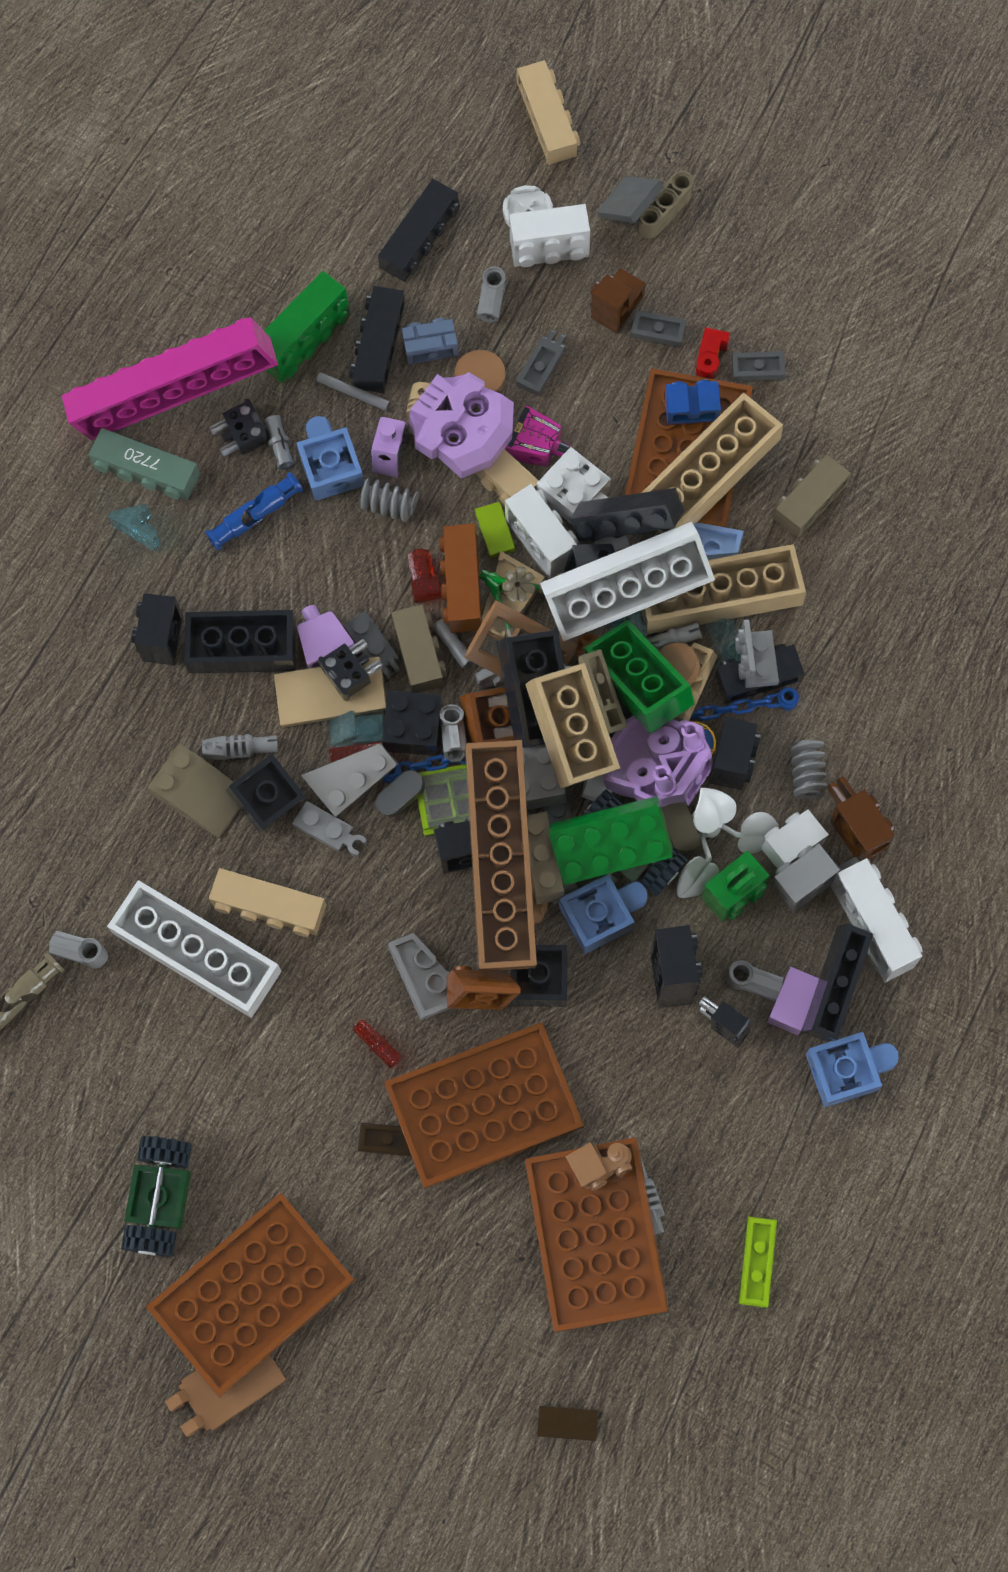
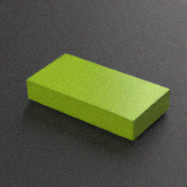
M500 502L476 508L475 514L490 559L498 557L500 551L505 554L515 552V546Z

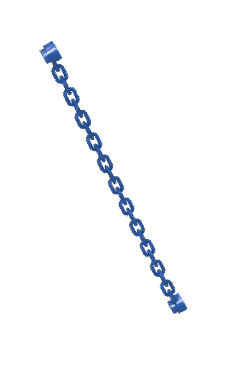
M785 687L778 693L768 694L764 699L753 701L746 698L735 700L731 705L722 707L717 705L702 706L692 713L690 720L697 718L702 721L716 719L721 714L729 712L734 714L749 713L754 708L762 706L768 708L779 707L782 710L791 711L797 706L799 695L795 689ZM790 694L793 699L788 701L784 698V695ZM777 697V703L771 704L772 700L769 698ZM749 702L747 704L748 709L737 710L738 706L736 704ZM714 709L713 713L715 715L702 717L704 716L703 710ZM616 731L613 734H609L610 738L614 736ZM444 755L428 757L424 762L414 764L410 761L400 762L394 768L395 772L387 774L382 780L387 784L392 783L403 773L400 766L409 765L407 767L409 771L421 769L435 771L445 769L449 764L459 762L466 765V757L456 762L445 759ZM442 759L441 763L444 765L431 767L432 762L430 761Z

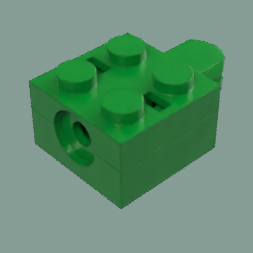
M747 850L705 884L701 898L722 923L728 918L733 921L744 911L743 907L749 901L754 904L764 896V890L768 887L766 884L770 875Z

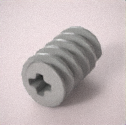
M368 477L361 492V509L368 510L371 506L372 513H377L381 509L382 516H387L391 512L392 519H397L401 515V521L407 522L415 512L419 492L416 491L413 497H409V489L406 488L403 494H399V486L397 485L391 492L389 483L386 482L381 489L379 480L376 479L371 486L370 478Z
M817 740L797 741L792 744L793 747L790 749V753L793 756L791 764L794 766L792 775L795 777L793 786L796 787L793 791L794 797L797 799L822 798L825 794L820 793V790L826 789L828 784L822 783L819 780L826 778L827 774L819 772V769L826 767V763L820 762L818 759L825 757V752L817 751V749L823 747L824 742Z

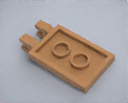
M270 1354L220 1398L196 1370L181 1380L182 1384L179 1385L181 1391L164 1402L171 1412H175L189 1402L197 1416L184 1423L180 1428L186 1437H190L203 1427L206 1431L209 1429L212 1431L216 1430L287 1380Z

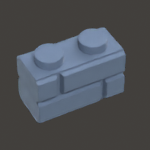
M436 318L432 323L427 324L413 322L402 328L408 365L459 356L452 319Z

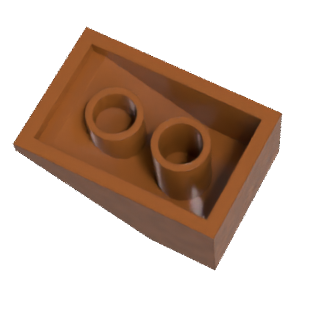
M505 687L468 693L459 697L461 708L464 712V724L468 743L514 741Z
M457 966L455 970H451L447 975V1008L502 1010L520 994L519 985L508 972L499 970L478 971L472 970L470 966Z

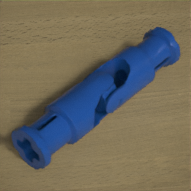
M291 472L287 473V477L275 486L270 485L254 500L248 501L223 518V522L211 531L206 530L205 534L217 551L221 550V546L233 537L238 538L260 522L266 514L275 512L285 505V501L297 492L302 493L303 488ZM246 512L253 520L248 523H242L241 517Z

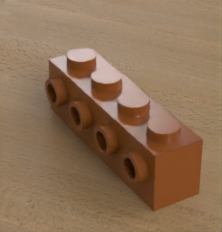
M475 523L443 526L444 536L439 537L440 552L445 553V560H440L441 575L446 576V583L441 584L443 600L447 599V607L443 608L444 624L449 623L451 633L478 631L482 624L478 537Z

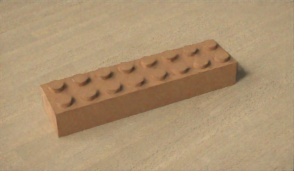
M522 740L466 743L465 755L479 971L535 968L537 962Z

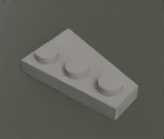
M379 743L301 776L332 814L338 817L399 764L382 743Z
M414 933L389 942V951L420 1020L451 1009L447 1008V975L450 972L444 969L425 944Z

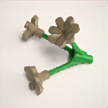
M517 567L515 573L512 570H508L505 573V578L495 572L490 573L487 570H483L479 575V578L490 588L495 601L497 600L501 603L503 602L500 594L503 591H508L507 598L509 600L516 601L517 599L520 602L527 600L526 592L533 594L535 590H539V593L544 594L541 584L529 583L534 579V576L531 572L525 573V567ZM504 622L507 629L505 631L506 636L511 637L515 628Z

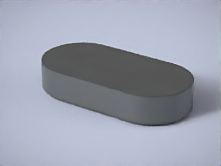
M415 771L403 772L379 793L376 799L377 809L385 816H397L422 795L425 789L424 778Z

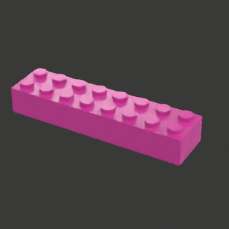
M251 317L237 320L235 324L215 329L211 334L191 339L186 344L177 348H169L164 353L153 358H145L136 365L121 368L112 375L99 377L83 387H75L70 392L63 394L62 399L68 423L93 441L97 438L101 428L115 432L274 367L278 363L271 338Z

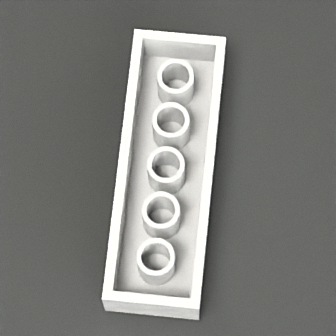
M691 521L548 579L540 584L563 641H566L714 581L715 578L699 534Z
M139 880L107 926L120 939L250 1018L253 1017L282 972L277 963Z

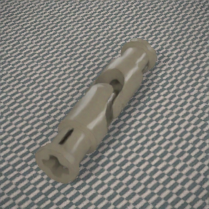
M48 952L34 969L26 971L12 988L0 996V1030L26 1006L27 1002L34 999L47 987L46 983L58 972L62 973L64 971ZM5 1002L11 1004L12 1010L2 1012Z

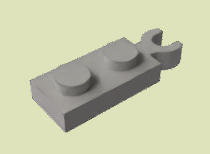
M308 801L305 802L292 823L293 827L338 852L344 846L347 847L353 857L359 858L360 852L353 848L355 843L359 842L365 846L367 845V840L364 836L351 835L354 830L351 825Z

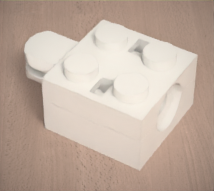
M570 447L536 483V491L541 490L547 499V505L556 510L560 516L571 524L570 517L580 502L609 498L606 495L610 492L611 478Z

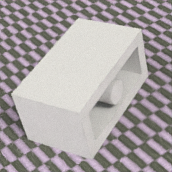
M809 810L802 814H799V812L794 813L785 821L786 825L781 829L774 827L765 834V841L761 849L777 869L786 862L794 863L799 858L797 855L809 845L812 848L818 844L822 845L829 834Z

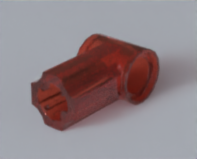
M420 548L408 553L415 604L441 599L437 575L434 574L430 551Z

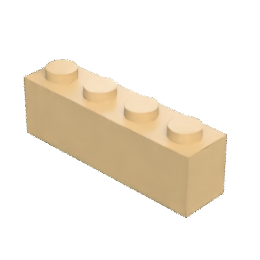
M545 60L517 68V84L548 165L577 157V146L580 145V139L577 131H572L570 126L572 125V119L569 110H564L563 108L564 99L560 89L556 90L554 85L556 84V78L553 69H548Z
M451 437L449 439L451 442L458 441L456 437ZM505 449L491 467L475 473L487 490H493L499 495L503 505H505L506 499L530 484L536 490V483L539 481Z
M221 868L218 870L209 896V901L216 911L230 914V911L240 913L241 918L256 922V919L267 921L266 925L276 929H282L283 926L293 929V933L303 937H308L309 934L317 936L326 908L324 898Z

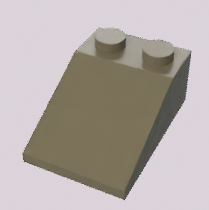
M181 744L177 745L147 787L152 797L218 839L240 810L239 806L226 791L233 781Z

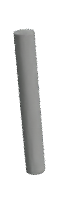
M320 372L316 381L385 411L390 406V401L324 373Z

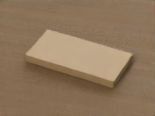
M380 657L369 658L370 661L362 667L366 668L376 660L381 662ZM320 667L274 674L280 726L285 728L386 711L382 668L369 676L371 683L350 696L349 701L343 700Z

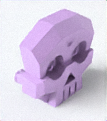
M470 372L448 378H442L437 374L431 384L425 389V392L419 397V400L410 409L409 424L414 436L415 449L430 459L438 457L460 478L487 469L494 464L512 439L514 402L498 392L485 388V381ZM479 408L481 411L475 413L472 409ZM451 437H456L458 441L451 442L449 439Z
M634 716L625 720L627 728L616 731L611 739L620 769L603 775L606 788L621 796L634 798L637 801L658 796L661 807L679 802L689 806L695 794L699 791L700 786L706 780V776L708 777L714 768L711 750L705 739L703 727L685 719L680 722L672 719L650 734ZM664 741H669L667 744H661ZM642 773H647L646 776H640Z

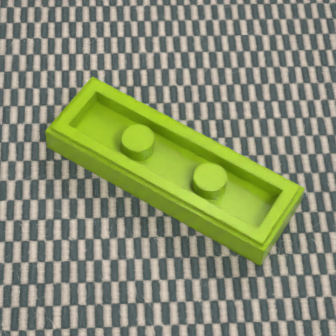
M748 1216L739 1295L740 1305L768 1308L777 1220Z

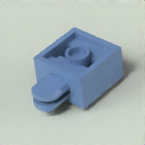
M316 416L311 418L306 424L308 439L297 442V447L314 500L317 501L364 486L363 474L347 427L332 431L331 425L325 417Z
M607 874L559 898V908L584 955L634 929L635 922L630 913L644 907L647 900V891L643 884L636 881L616 889L611 877Z
M863 1032L809 1048L806 1053L824 1108L877 1092L882 1087L878 1074L892 1070L899 1059L898 1051L889 1043L868 1047Z

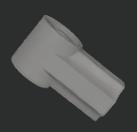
M489 267L483 273V284L477 311V318L483 320V322L493 323L499 321L503 294L505 292V273L499 267ZM491 280H497L500 283L497 285H491L488 282Z
M446 705L440 711V733L442 736L444 758L449 759L451 762L461 761L466 757L464 712L457 705Z
M56 931L52 935L49 944L50 955L86 964L88 967L95 969L102 967L108 959L107 950L94 938L85 939L60 931ZM93 948H98L96 956L87 959L88 952Z
M744 960L734 962L726 973V982L732 989L744 990L774 1002L777 1000L784 979L755 968ZM737 969L744 971L747 977L746 980L738 981L735 979L733 971Z

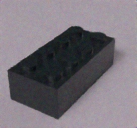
M293 610L185 612L184 664L188 673L295 671L296 620Z
M558 629L506 637L496 641L514 741L522 740L523 748L545 744L525 684L534 678L565 669Z
M690 925L655 929L650 956L658 1009L692 1004L693 998L697 995V990H699L703 972L701 961H695L698 940L696 933H691Z

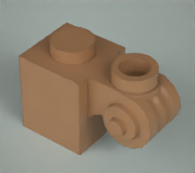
M590 1142L565 1157L581 1187L585 1189L591 1188L594 1191L606 1185V1179L612 1176V1174L616 1173L617 1177L632 1170L630 1165L632 1160L631 1150L621 1143H614L608 1148V1157H602L597 1146Z

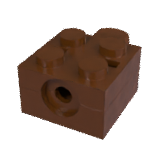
M843 776L837 779V784L835 782L828 784V791L837 804L830 822L853 857H857L859 862L866 858L869 861L886 851L895 836L893 833L895 829L891 821L887 817L883 818L878 809L880 807L875 797L868 795L865 789L856 794Z

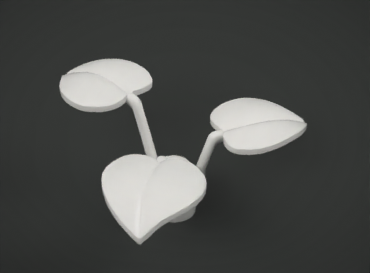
M701 788L697 807L691 817L695 828L699 831L698 835L706 858L697 856L686 864L678 881L677 896L687 898L701 895L705 884L719 874L718 866L715 863H710L712 856L705 839L706 837L713 838L723 829L731 835L740 838L737 847L741 852L745 853L748 850L751 854L762 851L761 847L765 841V834L774 827L779 829V824L770 814L757 812L746 818L741 826V832H737L725 825L735 816V801L722 791Z

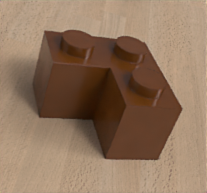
M622 268L615 275L611 274L609 276L606 274L602 281L598 280L591 289V318L617 333L645 296L646 283Z

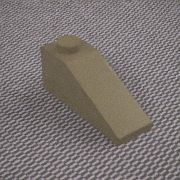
M601 649L579 656V664L585 663L608 733L627 728Z

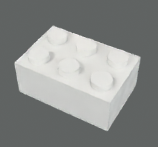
M586 204L509 214L510 244L514 267H530L540 263L554 264L570 259L578 261L589 257L590 227Z
M532 484L505 500V519L508 526L546 577L551 579L556 577L557 573H565L564 568L572 545H577L578 540L571 530L566 531L563 527V521L556 510L551 511L548 507V502L541 490L536 491Z

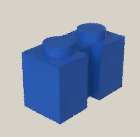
M700 380L696 383V386H687V383L682 381L666 384L665 407L667 425L714 422L721 413L718 381Z

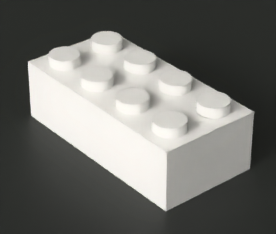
M866 858L838 872L831 888L851 924L873 933L867 952L884 983L913 969L922 958L921 952L923 950L917 938H912L907 928L909 925L905 916L901 912L898 913L893 905L895 900L891 891L888 888L884 889L879 880L881 875L875 864L871 865Z

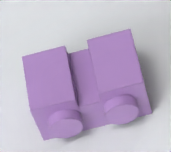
M790 967L767 1023L798 1036L803 1028L819 978Z

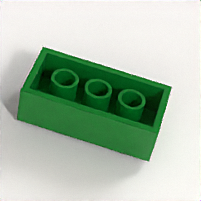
M322 271L264 330L271 338L278 365L265 371L280 383H283L287 378H291L296 373L298 366L304 360H309L321 342H326L331 337L332 331L338 325L344 324L349 317L350 310L346 288L325 271Z
M629 620L624 621L584 648L585 654L601 649L617 698L650 734L695 705L691 685Z
M658 796L550 824L548 832L564 885L669 859L673 856V846Z

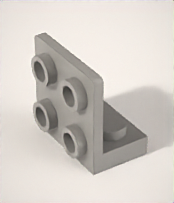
M743 620L741 629L737 630L738 638H735L736 653L741 654V663L738 665L740 680H745V688L778 685L779 678L772 630L751 632L749 620Z

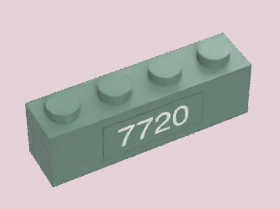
M101 428L88 454L96 470L102 473L112 472L127 482L136 481L151 491H155V489L163 491L168 497L175 500L181 498L188 501L200 476L197 463L103 428Z

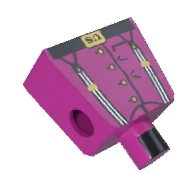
M525 405L512 433V439L506 446V451L519 462L547 467L553 455L562 457L572 445L560 441L561 426L558 423Z

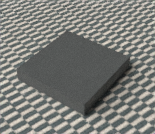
M625 176L596 212L603 219L635 223L664 186L660 180Z

